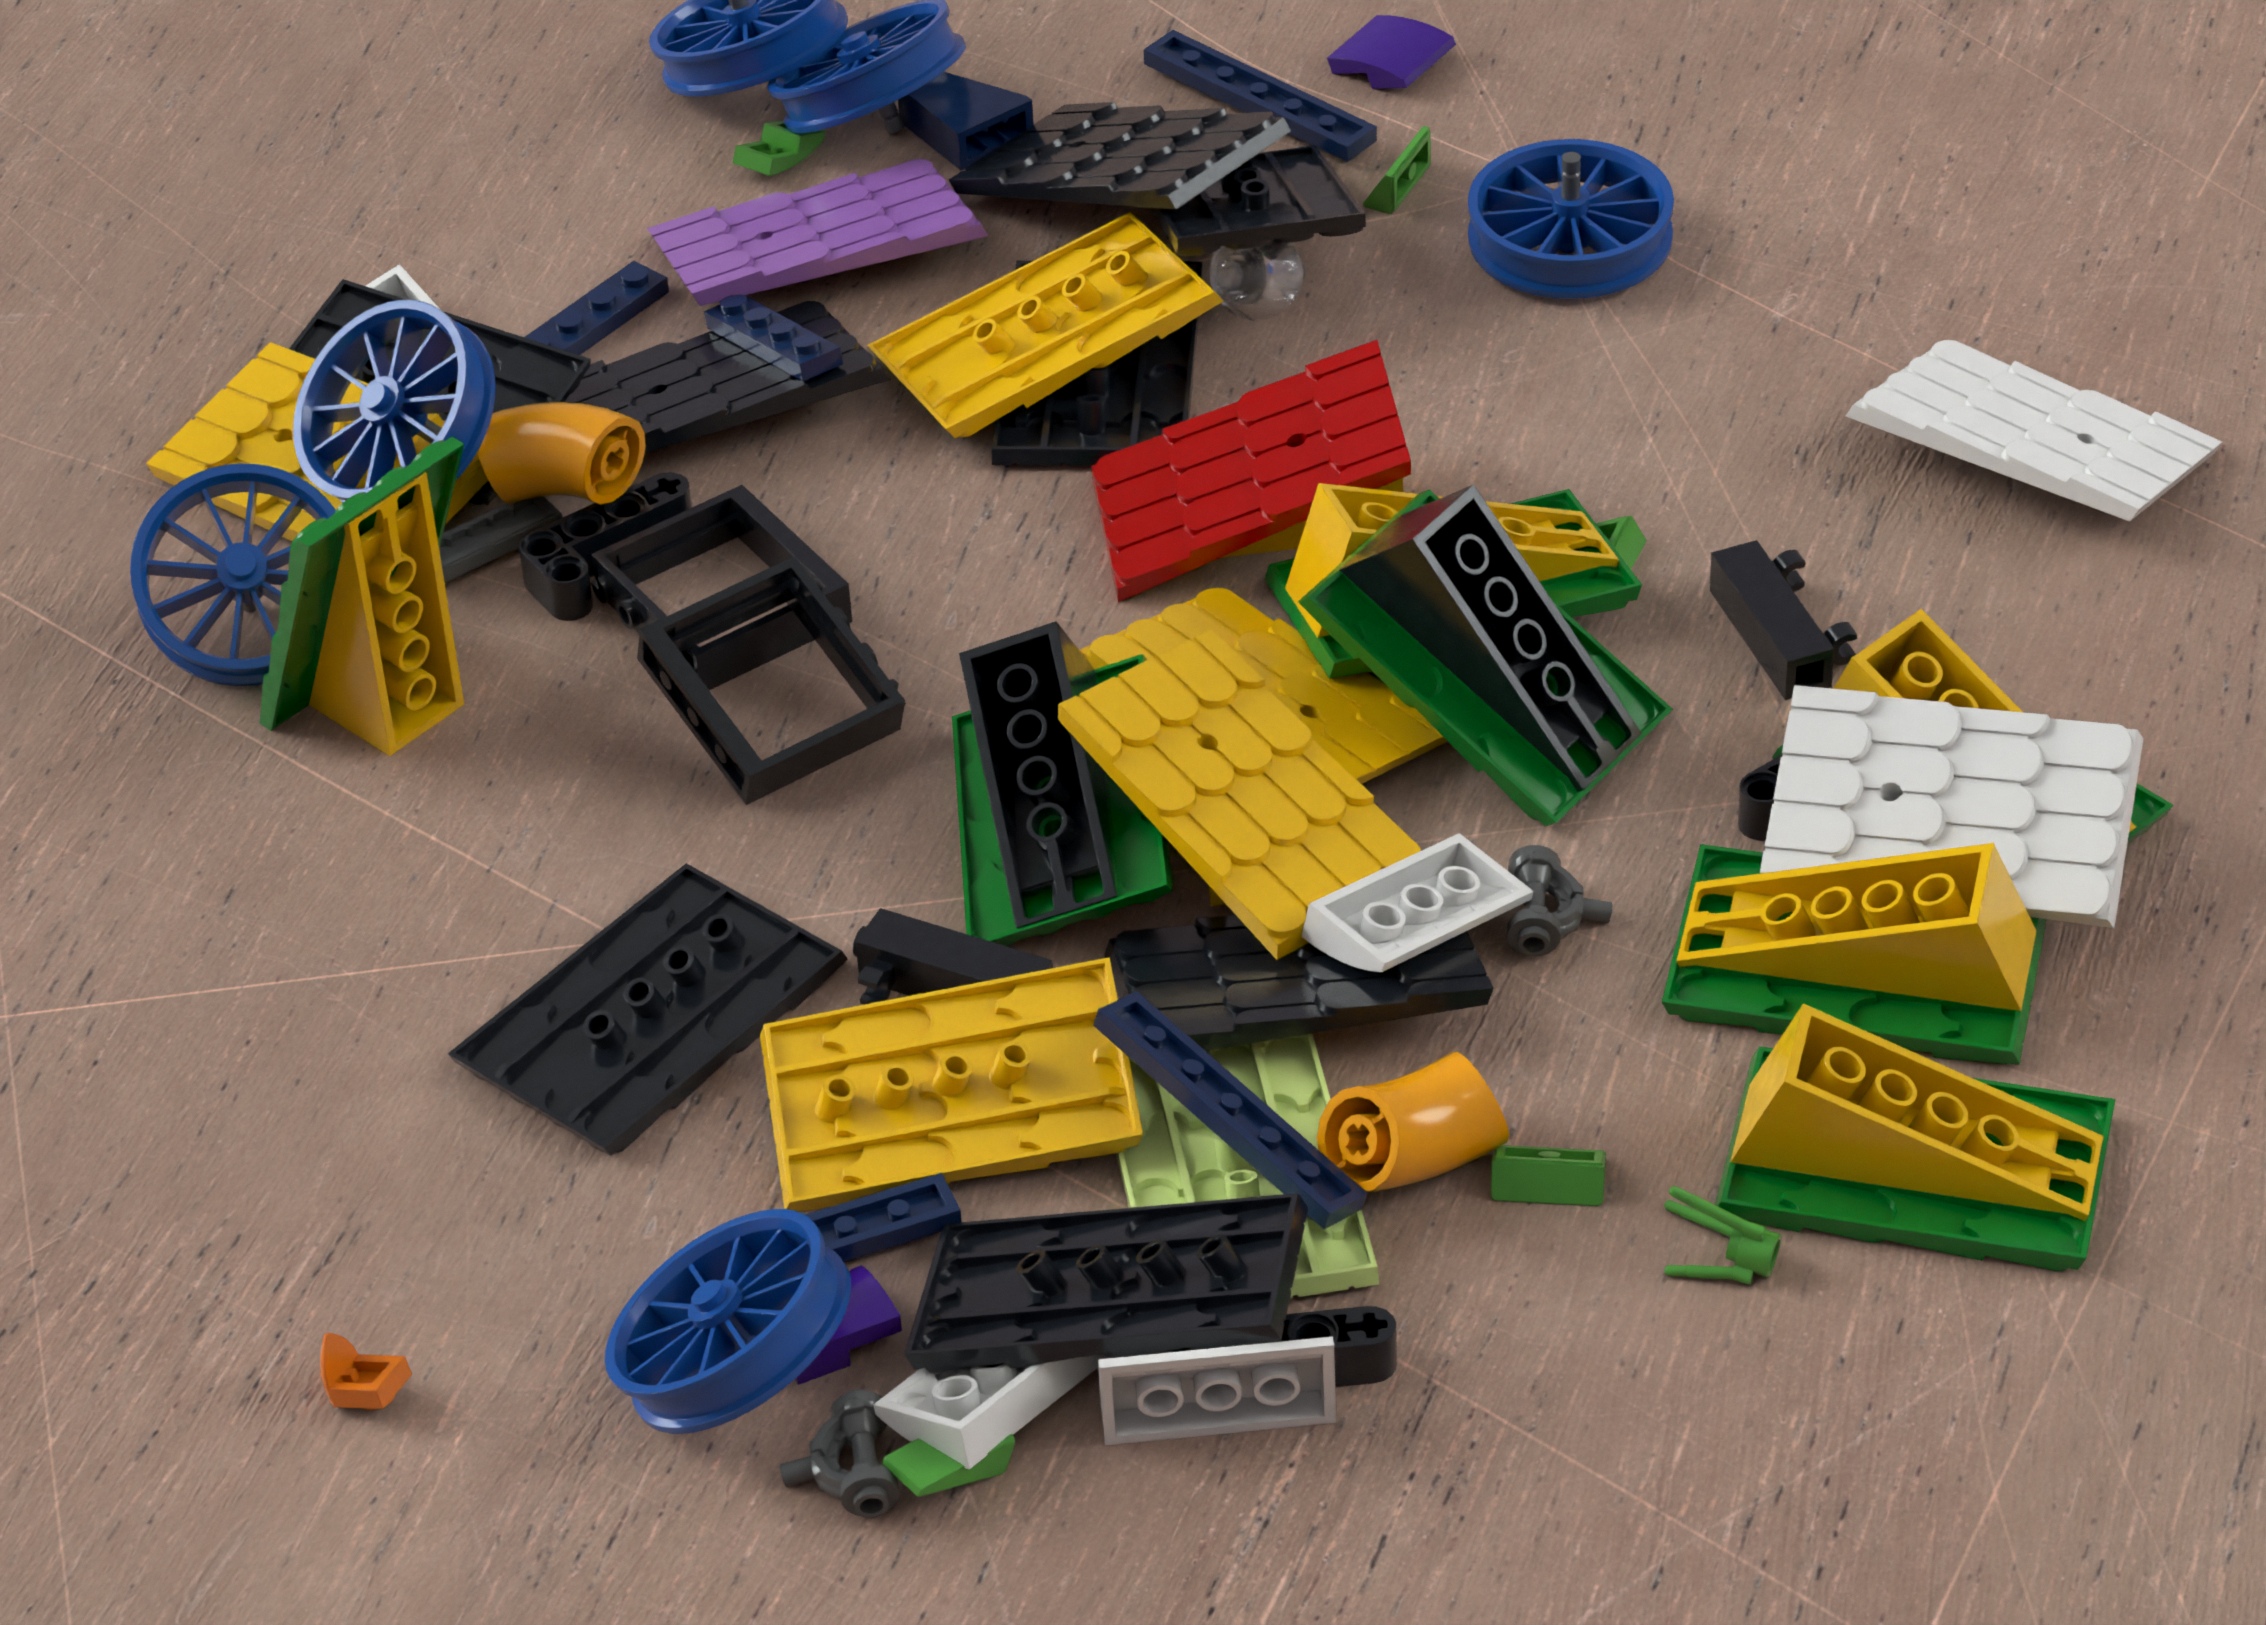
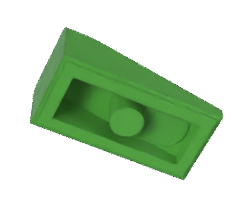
M1012 1434L1008 1435L971 1469L964 1468V1465L919 1438L884 1456L882 1464L917 1497L1003 1474L1007 1470L1015 1445V1438Z

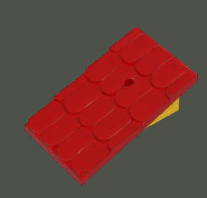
M1378 340L1305 365V372L1249 391L1242 395L1238 402L1163 428L1162 435L1101 457L1096 465L1091 466L1092 480L1118 602L1219 558L1298 549L1318 483L1403 492V478L1411 475V459Z

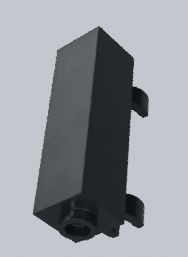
M1757 540L1711 552L1710 592L1785 700L1792 699L1794 685L1832 688L1833 663L1837 665L1848 664L1851 658L1856 655L1848 642L1856 640L1857 633L1849 622L1836 623L1824 633L1817 626L1794 593V591L1800 590L1805 586L1804 580L1795 570L1806 565L1797 550H1787L1771 561Z
M882 908L878 910L867 926H862L859 929L853 943V954L857 957L858 984L867 986L866 991L860 998V1003L864 1005L888 1000L891 990L911 996L1053 968V963L1050 959Z

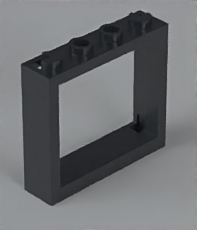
M743 485L591 554L595 580L591 582V586L596 597L602 603L607 602L618 613L623 624L629 629L634 628L638 633L641 628L665 618L667 615L636 586L637 584L737 537L769 567H773L795 556L811 578L815 576L818 578L823 594L832 606L842 609L849 623L853 622L849 583ZM789 605L701 647L696 645L681 653L706 687L711 690L815 639Z
M795 556L640 629L638 661L746 805L901 729L906 703L905 699L898 692L899 683L894 679H888L879 667L872 648L867 643L859 641L850 629L849 621L842 609L832 606L823 594L818 578L816 576L811 578ZM787 603L867 709L761 760L681 652Z

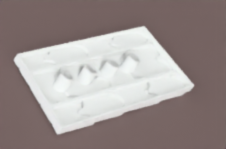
M1943 340L1935 343L1924 355L1914 358L1900 372L1890 375L1883 384L1866 392L1864 397L1854 403L1846 414L1848 418L2127 521L2134 519L2210 458L2223 443L2156 411L2150 416L2097 391H2080L2017 361H2014L2012 365H2008L1955 340Z
M1794 685L1790 705L1791 711H1789L1782 749L1783 756L1781 757L1773 797L1774 804H1772L1765 841L1766 848L1763 852L1760 873L1994 843L2030 917L2115 928L2144 739L2138 730L2126 729L2119 724L2052 719L2047 714L1956 707L1948 702L1882 697L1876 692Z

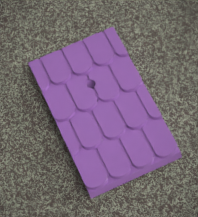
M914 159L862 177H858L855 172L791 194L772 193L720 211L713 206L647 228L700 306L720 302L723 298L731 295H749L988 236L972 211L962 202L958 194L952 190L946 180L934 168L933 164L925 159Z

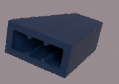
M942 72L917 90L898 99L899 114L905 127L959 170H964L990 152H995V149L1034 125L1032 99L1028 96L947 72Z

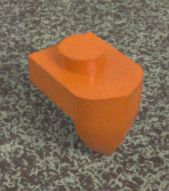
M326 1333L323 1336L320 1352V1374L324 1389L333 1407L364 1408L365 1410L384 1409L393 1401L397 1392L412 1375L405 1356L358 1354L354 1346L346 1338L333 1333Z

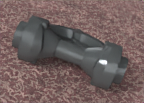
M1528 845L1519 848L1511 855L1508 863V872L1534 891L1532 899L1525 902L1524 908L1516 911L1507 924V941L1516 952L1526 956L1549 954L1557 948L1561 939L1571 932L1578 930L1581 919L1609 923L1612 913V902L1583 898V886L1566 869L1561 867V860L1553 850L1541 845ZM1546 892L1555 897L1558 904L1556 912L1550 913L1548 908L1545 907Z
M857 1389L849 1391L836 1399L830 1408L831 1418L823 1424L814 1439L810 1441L811 1456L780 1464L781 1476L785 1486L788 1487L815 1479L820 1491L842 1500V1505L848 1512L865 1518L878 1517L892 1509L900 1497L898 1478L886 1466L879 1464L875 1449V1440H877L878 1434L882 1433L887 1427V1424L875 1414L873 1406L882 1396L873 1391ZM849 1443L852 1445L854 1466L851 1471L843 1470L839 1464L841 1450Z

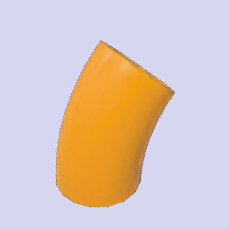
M535 403L492 413L488 430L477 454L494 491L508 504L539 496L561 495L587 499L601 505L611 503L619 498L635 480L642 465L646 448L645 432L639 421L607 408L583 403Z
M1451 1052L1437 1061L1399 1078L1379 1084L1356 1086L1341 1090L1329 1100L1320 1117L1317 1144L1318 1150L1366 1192H1375L1417 1183L1461 1167L1507 1143L1510 1135L1501 1108L1478 1070L1461 1053Z

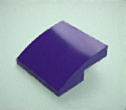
M1376 15L1328 56L1327 60L1332 74L1367 73L1372 89L1407 88L1452 49L1456 43L1453 36L1429 24L1405 17Z

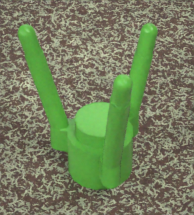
M1672 1186L1669 1189V1194L1672 1197L1684 1202L1688 1206L1667 1200L1664 1204L1665 1209L1682 1218L1730 1237L1726 1250V1259L1734 1261L1735 1265L1734 1267L1667 1265L1664 1268V1273L1667 1276L1732 1279L1751 1285L1754 1274L1767 1278L1770 1276L1780 1249L1781 1234L1766 1230L1765 1226L1746 1221L1677 1186Z

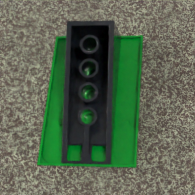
M1474 484L1443 498L1437 497L1430 489L1419 493L1298 601L1354 659L1360 658L1404 704L1416 708L1478 772L1483 770L1530 818L1540 821L1545 827L1557 823L1673 710L1549 597Z
M1056 621L959 653L971 709L970 711L952 716L966 934L1008 947L1015 941L1034 935L1051 934L1060 930L1065 925L1084 919H1098L1116 909L1131 904L1152 902L1166 893L1172 892L1173 877L1167 839L1058 720L1059 703L1074 696L1078 697L1080 693L1114 676L1118 677V674L1146 661V657L1141 654L1094 669Z

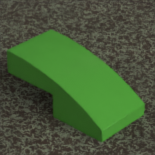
M784 120L764 123L761 141L735 146L733 163L768 176L781 173L808 157L824 141L825 131L793 133L787 129Z

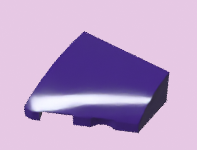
M862 1265L849 1271L851 1294L841 1323L820 1354L795 1378L798 1385L851 1366L849 1350L902 1331L901 1315L879 1282Z

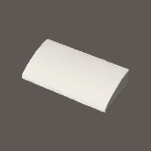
M1458 833L1309 903L1301 937L1322 952L1345 964L1363 970L1383 972L1531 900L1534 891Z
M1333 1337L1098 1360L1100 1406L1105 1446L1336 1423Z
M1105 1353L1017 1368H1010L1006 1362L940 1373H930L925 1368H921L878 1400L873 1406L875 1414L905 1439L912 1442L919 1438L965 1466L964 1468L971 1469L1008 1435H1014L1097 1369L1099 1359L1111 1357Z

